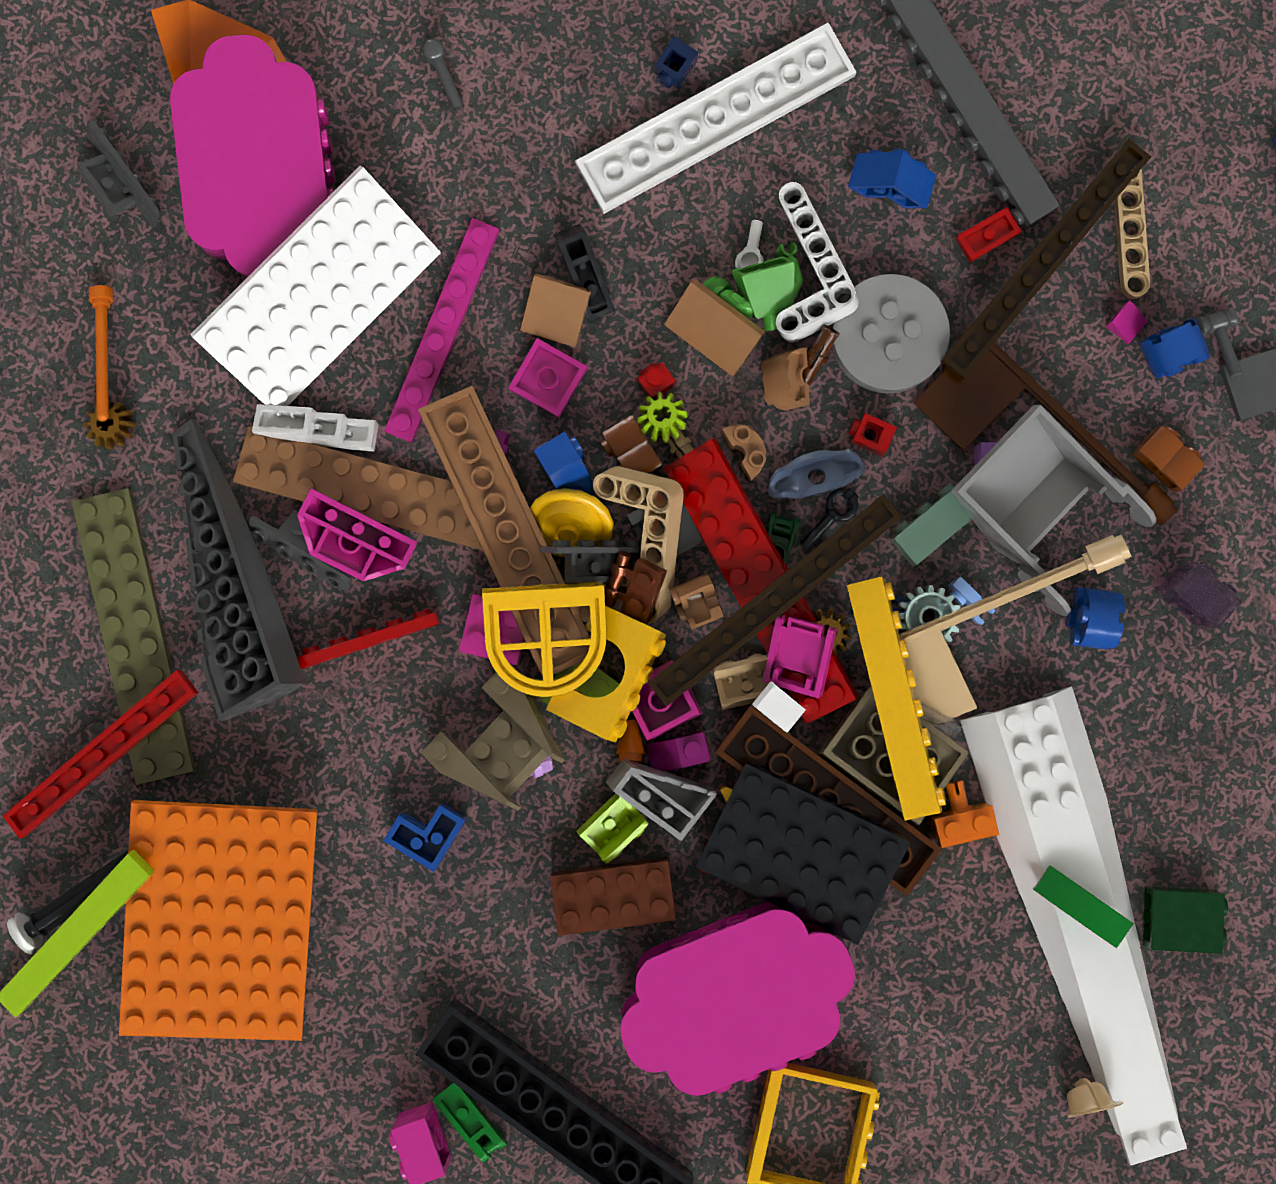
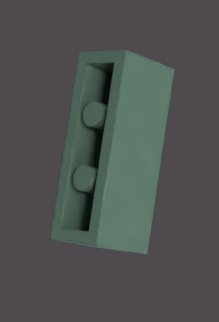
M951 483L947 484L937 493L940 498L931 505L927 501L916 510L915 514L918 517L910 524L905 520L893 530L895 536L890 541L912 567L918 565L971 520V517L952 494L951 490L955 486Z

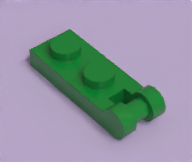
M453 1082L433 1097L432 1100L483 1163L492 1157L491 1153L497 1148L501 1150L508 1144L505 1136L494 1126L474 1099ZM484 1134L489 1137L485 1144L479 1140Z

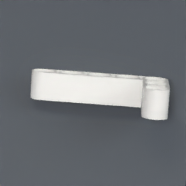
M790 182L780 189L779 199L823 287V290L786 308L778 314L776 326L780 335L787 342L794 343L821 330L823 325L829 326L852 314L857 309L859 301L855 288L804 188L797 182ZM793 196L800 197L799 201L794 204L787 203ZM803 221H813L810 227L800 228V224ZM823 244L826 246L820 253L812 252L816 245ZM828 270H838L836 276L832 278L824 277ZM841 294L851 295L849 301L845 303L837 302ZM817 307L824 308L822 315L818 317L810 316L813 309ZM788 322H798V325L794 330H784V327Z

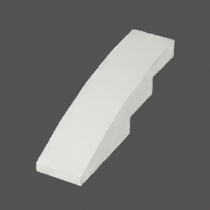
M257 404L252 432L277 439L305 442L319 446L374 451L379 424L376 420L349 419L345 414L316 412L310 407Z

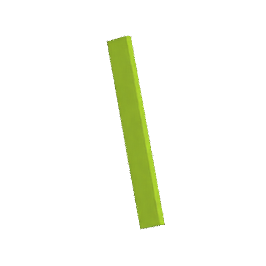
M135 850L128 853L0 991V1003L15 1018L27 1009L155 872Z

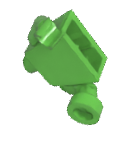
M791 242L788 245L790 253H787L784 250V245L781 243L776 250L778 258L732 270L740 295L732 291L729 282L721 277H710L703 285L748 319L751 317L755 319L762 318L764 330H776L778 314L794 305V300L797 298L803 283L798 259L794 258L797 252V245Z

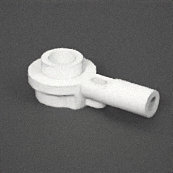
M752 220L747 247L737 255L735 260L736 269L764 261L758 249L763 226L762 221Z

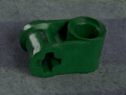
M772 511L766 531L776 549L781 552L784 563H786L796 538L800 519H787L777 516L776 512Z

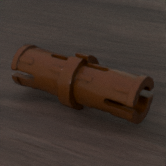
M823 325L813 346H809L807 349L808 367L803 369L802 377L808 385L812 384L821 365L828 361L829 357L827 355L840 335L837 330L830 326ZM822 345H824L823 348H822V350L820 351L818 357L816 358L814 364L811 365V363L813 362L814 358L816 357V355H817V353H818L820 347H821Z

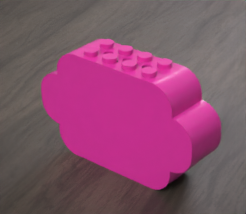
M235 35L220 38L212 43L205 53L203 69L188 71L175 81L170 93V105L186 231L190 238L207 254L216 259L228 260L230 265L246 279L334 192L331 184L336 183L334 165H332L331 159L328 158V154H333L331 136H328V131L325 129V125H330L328 108L325 107L324 99L320 98L310 75L302 67L294 63L277 62L270 47L261 39L251 35Z
M767 901L646 950L640 957L636 967V992L626 1000L622 1009L621 1038L629 1058L637 1067L654 1073L667 1070L670 1080L680 1091L695 1096L705 1095L713 1091L716 1094L723 1093L732 1088L733 1083L741 1080L743 1082L753 1081L760 1076L761 1072L771 1069V1071L781 1070L788 1065L789 1061L799 1058V1060L808 1059L816 1054V1050L831 1043L837 1035L840 1026V1014L836 1003L844 999L853 987L855 979L854 966L845 945L838 935L813 923L804 924L795 912L784 910Z

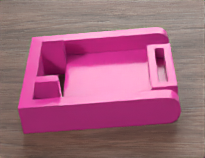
M782 614L775 620L763 682L769 684L771 681L778 687L820 698L825 687L837 629L830 627L827 635L824 636L825 625L790 616L787 625H784L786 615ZM786 668L811 676L806 679V684L783 678L782 674L783 669Z

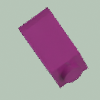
M703 730L646 744L651 767L662 771L711 761Z

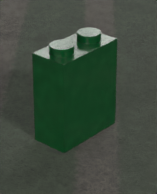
M1145 886L1142 945L1150 950L1223 954V946L1227 942L1224 916L1228 913V902L1225 894L1208 889Z

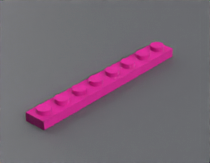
M472 218L384 432L413 443L422 421L418 409L428 405L499 235L500 230Z

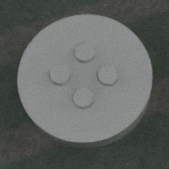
M884 274L864 280L854 287L859 301L857 309L852 314L831 325L832 328L840 333L832 346L834 357L845 375L854 383L867 390L878 393H899L912 389L925 381L941 364L940 361L946 354L949 344L950 326L945 308L929 287L911 277L898 274ZM847 294L841 303L849 301L851 295Z

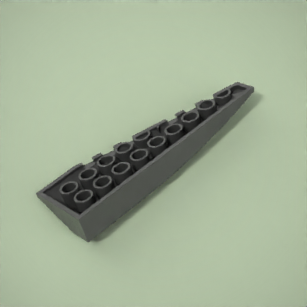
M190 419L172 434L176 466L182 472L181 484H179L180 496H185L186 512L182 514L184 525L189 527L190 537L186 538L191 585L196 587L197 590L194 609L195 613L200 614L201 629L197 630L198 641L203 642L205 656L201 657V665L219 721H225L282 698L306 683L269 576L247 522L196 419Z

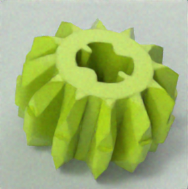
M658 392L656 401L648 396L646 398L648 406L641 405L639 407V412L643 415L637 418L638 424L644 425L642 433L644 435L651 433V440L654 442L658 439L659 435L662 436L664 443L668 442L669 434L677 439L679 437L677 429H686V423L683 420L688 417L687 411L681 410L683 407L682 400L674 402V394L672 393L667 396V399H663L662 393ZM663 413L667 414L668 419L664 418L662 422L658 421V417H661Z

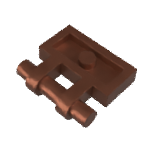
M620 551L617 560H614L611 566L612 576L610 582L606 583L604 588L605 606L614 607L616 599L623 601L621 613L647 624L651 620L667 570L643 558L637 560L635 566L628 563L631 555L626 551ZM624 576L630 579L628 588L621 586Z

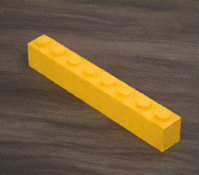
M881 576L849 584L847 588L904 821L941 813L943 811L942 806L946 805L943 788H937L934 776L939 775L935 757H929L927 746L932 745L928 728L922 729L920 717L924 716L923 706L920 698L915 699L912 687H916L917 683L913 669H907L905 658L910 657L906 640L900 641L898 629L902 628V622L899 612H893L890 600L895 599L892 583H886L885 578Z

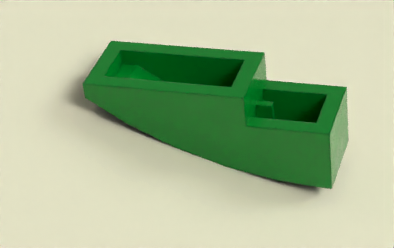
M1049 865L1033 888L1035 892L1116 949L1134 925L1130 920L1051 865Z

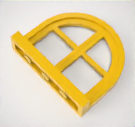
M602 581L482 588L486 651L494 670L511 687L533 696H557L576 689L596 671L606 646L605 595ZM589 606L591 638L551 641L550 608ZM539 609L540 641L501 644L498 611ZM589 645L583 661L572 672L553 679L552 647ZM541 648L543 680L533 679L518 672L508 662L503 651Z

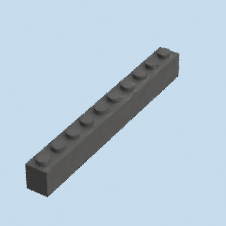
M874 0L880 8L884 7L889 15L887 19L890 27L895 32L899 31L904 39V49L910 56L914 55L919 63L918 70L925 80L929 79L934 87L933 94L940 104L944 103L948 109V117L951 124L956 129L959 128L965 136L963 140L966 148L971 153L975 152L980 160L979 167L981 172L986 177L990 176L995 184V194L1000 201L1007 203L1018 226H1021L1025 231L1053 214L1060 204L932 1Z

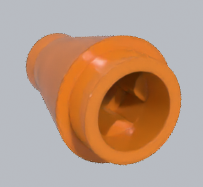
M626 720L627 728L623 736L619 738L616 755H619V762L623 759L636 763L642 762V755H645L639 724L637 720Z

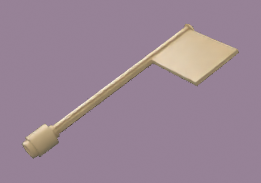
M1122 534L1116 537L1111 535L1085 546L1087 552L1082 554L1083 557L899 634L900 641L906 640L910 657L905 658L907 669H913L917 686L912 687L915 699L920 698L923 706L924 716L921 717L935 726L977 709L975 700L942 630L1087 569L1089 571L1095 569L1097 574H1100L1126 563L1125 559L1132 556Z

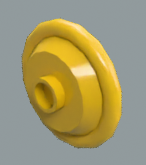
M562 488L548 491L536 498L530 507L547 546H552V540L571 541V546H577V540L595 541V546H601V540H611L613 537L614 522L608 508L596 497L582 490ZM553 553L559 557H565V553Z

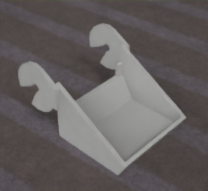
M1033 405L951 490L952 494L992 547L1020 564L1017 568L1019 570L1018 577L1021 582L1045 573L1037 564L1040 559L1030 551L1088 490L1099 495L1105 492L1112 502H1127L1131 506L1129 508L1130 519L1140 525L1152 527L1157 520L1152 509L1128 484L1110 476L1042 405ZM1051 585L1037 590V592L1041 591L1045 595L1047 607L1062 616H1067L1071 612L1068 603Z

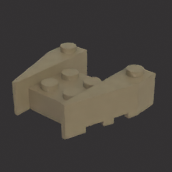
M495 672L481 688L504 711L467 751L454 738L440 732L421 754L439 773L519 811L521 807L511 797L548 756L560 763H563L565 760L547 727L548 724L545 717L537 706L535 696L516 690Z

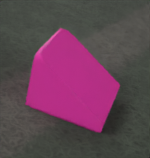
M1129 300L1119 309L1106 327L1129 344L1147 323V320Z

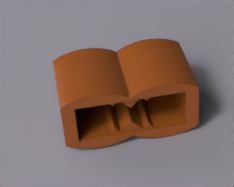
M632 415L602 433L605 440L600 443L608 457L615 456L620 464L618 466L652 474L662 468L659 458Z
M1159 426L1154 428L1132 455L1172 492H1179L1189 484L1205 464L1201 460V454L1195 448L1183 445L1179 440L1180 435L1177 431L1168 426Z

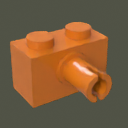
M956 780L954 783L949 782L946 789L951 809L947 812L929 816L935 844L940 848L1000 835L993 806L988 803L968 805L964 781Z

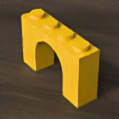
M605 606L606 639L613 642L620 649L625 661V672L621 683L610 694L598 698L590 697L575 689L565 694L552 696L546 710L605 740L616 743L617 739L621 738L626 731V720L630 711H634L640 701L639 692L643 684H646L652 676V665L656 656L659 657L665 648L666 641L664 639L666 634ZM589 617L585 628L591 632Z

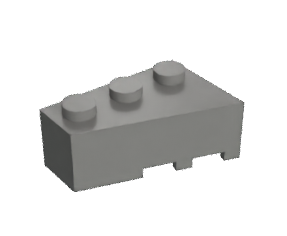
M626 759L620 762L606 781L613 792L680 841L684 839L717 795L707 784Z

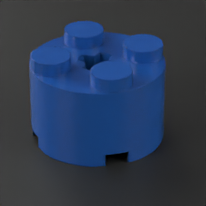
M1196 318L1182 321L1183 325L1180 327L1172 325L1138 343L1149 369L1156 379L1163 376H1173L1183 371L1182 366L1191 363L1195 365L1210 358L1209 348Z
M1076 587L1073 594V609L1066 616L1065 620L1066 627H1071L1070 645L1097 649H1115L1120 642L1124 623L1119 622V613H1125L1123 595L1120 592Z

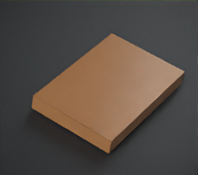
M696 279L689 284L664 324L732 377L738 372L765 333L763 329Z

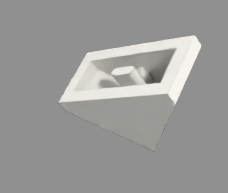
M771 681L752 704L786 733H788L806 710Z

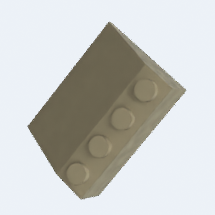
M870 685L833 730L817 755L904 820L872 686ZM920 717L922 729L928 728L932 745L927 746L929 757H935L939 775L934 776L937 788L942 787L944 790L969 752ZM924 817L906 820V822L910 825H919Z

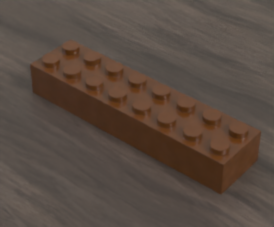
M750 704L747 705L714 749L716 754L740 772L746 761H749L910 838L911 843L890 882L891 886L906 897L942 850V848L792 735L786 733Z

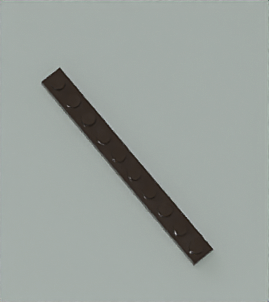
M1128 139L940 362L961 380L965 379L1148 162L1151 156L1131 139Z
M884 494L881 495L648 682L650 687L667 707L902 518Z

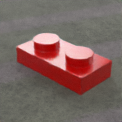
M1008 207L961 233L955 240L969 263L1018 236L1022 231Z

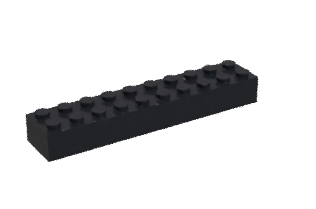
M456 998L450 1003L415 1054L591 1184H694L693 1172Z

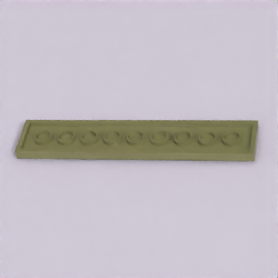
M130 488L71 501L120 716L125 714L173 673L133 494ZM182 707L129 751L136 785L196 771Z

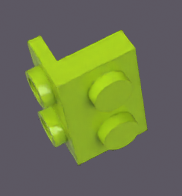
M615 793L576 832L599 854L602 861L608 864L612 859L617 858L633 839L638 838L649 823L638 809Z

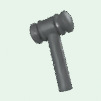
M429 39L423 47L425 58L428 63L434 65L451 106L455 110L464 104L444 61L445 51L443 44L437 39Z
M1230 307L1227 310L1222 309L1219 312L1205 314L1204 317L1198 316L1196 320L1203 336L1214 332L1230 376L1235 377L1242 374L1243 372L1227 333V329L1236 327L1238 324L1236 311Z

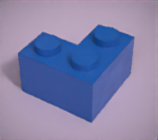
M893 149L892 152L870 150L869 153H857L848 187L866 198L888 197L903 208H927L936 174L927 169L925 163L913 159L906 150Z
M445 802L439 805L428 825L403 812L398 815L383 841L434 872L441 864L469 817Z

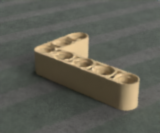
M614 466L594 478L593 489L595 493L605 500L645 510L640 558L667 570L651 620L648 622L650 624L666 614L671 607L672 597L669 589L673 588L684 496L683 489L675 480ZM609 478L613 481L614 487L611 485ZM636 485L639 487L641 494L637 491ZM662 492L667 495L668 501L663 497ZM659 520L664 524L665 529L660 525ZM656 548L661 552L662 556L657 553Z

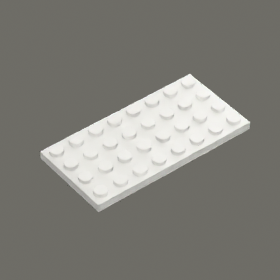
M360 165L190 335L265 405L288 406L441 252L365 168Z

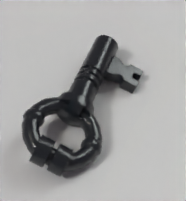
M850 487L847 489L839 488L831 492L826 501V515L800 544L809 551L812 546L816 548L823 543L820 537L834 522H845L855 516L858 510L859 496ZM840 495L852 505L851 509L844 515H840L833 508V501Z

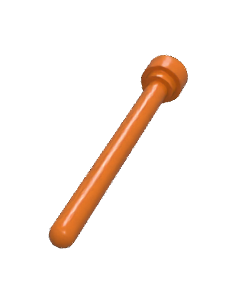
M95 285L89 288V302L95 308L96 416L99 421H106L109 418L107 309L113 303V289L104 285Z

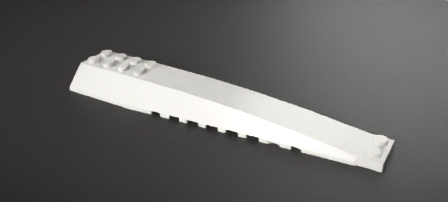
M1072 686L1044 694V697L995 712H984L962 719L960 723L985 803L992 805L1000 834L996 836L1014 877V882L1022 897L1039 944L1043 949L1062 1001L1066 1006L1085 1058L1089 1063L1095 1082H1101L1114 1101L1123 1102L1120 1106L1107 1109L1115 1132L1120 1136L1127 1162L1130 1165H1135L1187 1149L1178 1120V1112L1107 797ZM1049 865L1134 923L1117 949L1033 890Z

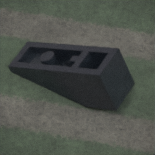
M579 223L553 234L573 285L592 290L586 310L588 321L590 322L614 312V305L586 231Z

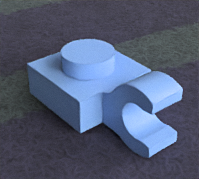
M961 576L954 578L948 585L952 590L950 595H953L954 600L961 606L964 604L970 605L982 600V596ZM995 609L989 610L987 612L993 614L995 612ZM979 615L972 618L975 623L983 625L984 620Z

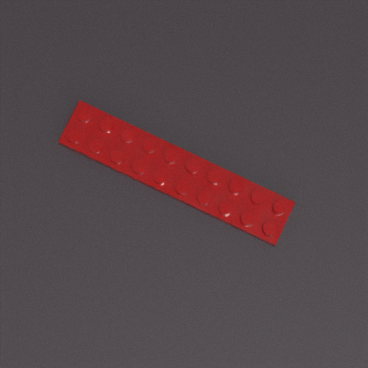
M715 438L710 439L664 467L669 479L675 480L681 485L684 495L683 504L741 607L788 571ZM804 597L783 613L786 615L784 625H787L790 616L818 623ZM775 620L757 634L767 654L770 649ZM833 650L823 695L820 698L787 689L791 698L806 709L801 715L806 724L859 697ZM786 668L783 669L782 674L783 678L806 684V679L811 676Z

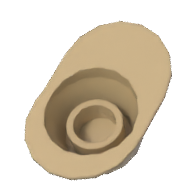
M1081 1078L1075 1082V1088L1067 1093L1069 1107L1067 1118L1111 1109L1122 1105L1123 1102L1114 1101L1101 1082H1090L1087 1078Z

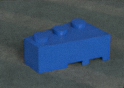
M563 432L534 450L556 490L568 488L582 490L592 496L596 494L593 489V481L582 461L585 459L583 450L575 436L568 438L567 434Z

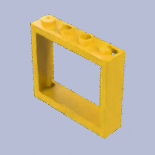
M788 1063L785 1068L778 1071L768 1069L745 1173L747 1184H826L763 1169L783 1074L862 1092L843 1184H861V1180L858 1179L860 1169H865L868 1158V1151L865 1150L867 1139L871 1140L874 1131V1122L871 1121L873 1110H878L880 1092H877L878 1089L874 1082Z

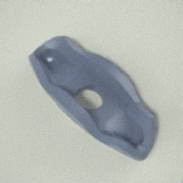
M850 449L810 452L797 457L786 466L778 468L770 479L768 493L770 497L779 499H801L822 495L844 487L860 477L865 472V465L861 457ZM819 471L824 474L825 480L823 483L816 485L809 481L808 476L812 472Z

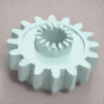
M928 585L924 593L921 587L915 588V596L911 593H906L905 596L908 602H899L898 604L900 608L904 609L903 613H899L900 618L903 620L902 628L900 629L908 631L925 624L922 615L927 609L932 610L935 614V619L960 609V605L952 604L953 595L944 596V588H939L937 592H934L933 585ZM955 625L942 630L947 642L952 641L951 632H959Z

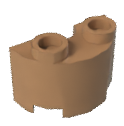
M807 347L775 354L763 361V396L767 404L774 405L781 410H790L810 405L809 385L804 382L802 377L803 369L808 367Z
M732 425L723 428L721 435L730 451L738 450L743 454V461L739 466L750 483L759 475L766 462V449L763 440L754 430L746 425Z
M707 574L669 589L681 622L687 620L691 630L724 617L716 598L713 583Z

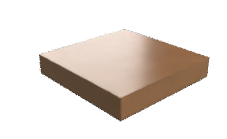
M536 273L533 277L520 331L576 347L592 290Z

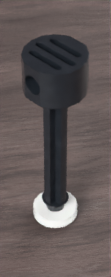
M128 850L36 913H32L30 918L20 912L16 913L14 918H9L7 921L8 931L17 946L27 954H36L37 949L39 950L44 945L42 936L48 935V932L66 921L128 854Z

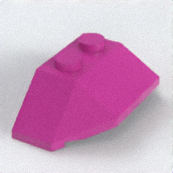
M311 488L297 514L309 555L361 581H367L405 569L418 543Z

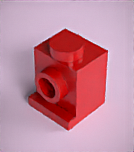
M663 362L656 365L654 363L648 365L640 372L641 375L635 379L645 395L652 397L654 401L657 400L658 392L664 395L673 389L676 383Z
M864 413L860 420L855 418L848 434L853 436L850 443L882 457L886 454L897 427ZM865 431H872L874 439L867 440L864 436Z

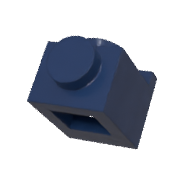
M673 37L655 64V74L658 75L656 77L657 81L666 88H671L673 85L679 89L693 66L696 65L698 52L681 40ZM676 65L680 70L675 72L670 67Z

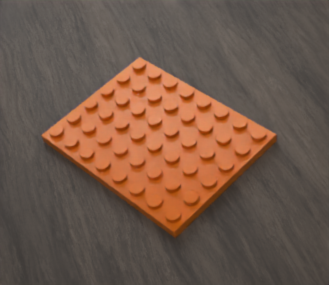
M133 800L131 802L128 853L135 850L155 872L126 902L119 1036L302 1041L318 809Z

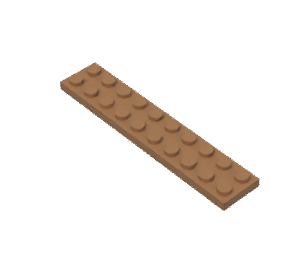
M473 386L418 409L499 586L516 587L565 584L551 553L540 552V546H547ZM576 606L550 608L551 641L590 638ZM539 609L511 610L525 642L540 641ZM589 645L552 647L553 675L582 662L587 654ZM541 648L529 649L542 676Z
M248 426L233 479L234 483L304 502L311 488L379 523L482 550L451 481L311 443L282 440L254 434L252 432L253 427Z

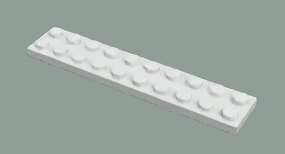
M826 23L579 158L575 162L600 209L605 214L855 77L856 70L830 24Z

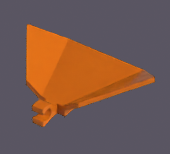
M184 0L151 9L173 85L182 74L195 69H203V59L207 49L216 40L226 36L251 35L257 37L270 47L277 62H287L272 36L192 0Z

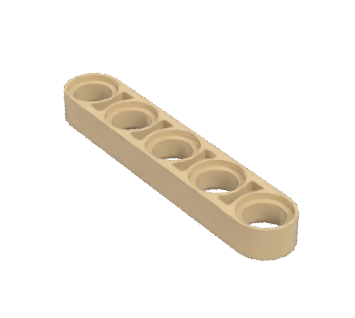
M1142 169L1114 201L1120 288L1124 296L1129 299L1140 298L1150 288ZM1125 192L1132 193L1136 199L1135 205L1131 207L1124 205L1121 195ZM1125 221L1136 223L1138 227L1136 235H1129L1124 231L1123 225ZM1127 250H1136L1140 255V261L1136 264L1128 262L1125 256ZM1130 278H1137L1141 281L1142 289L1140 292H1132L1128 288V280Z

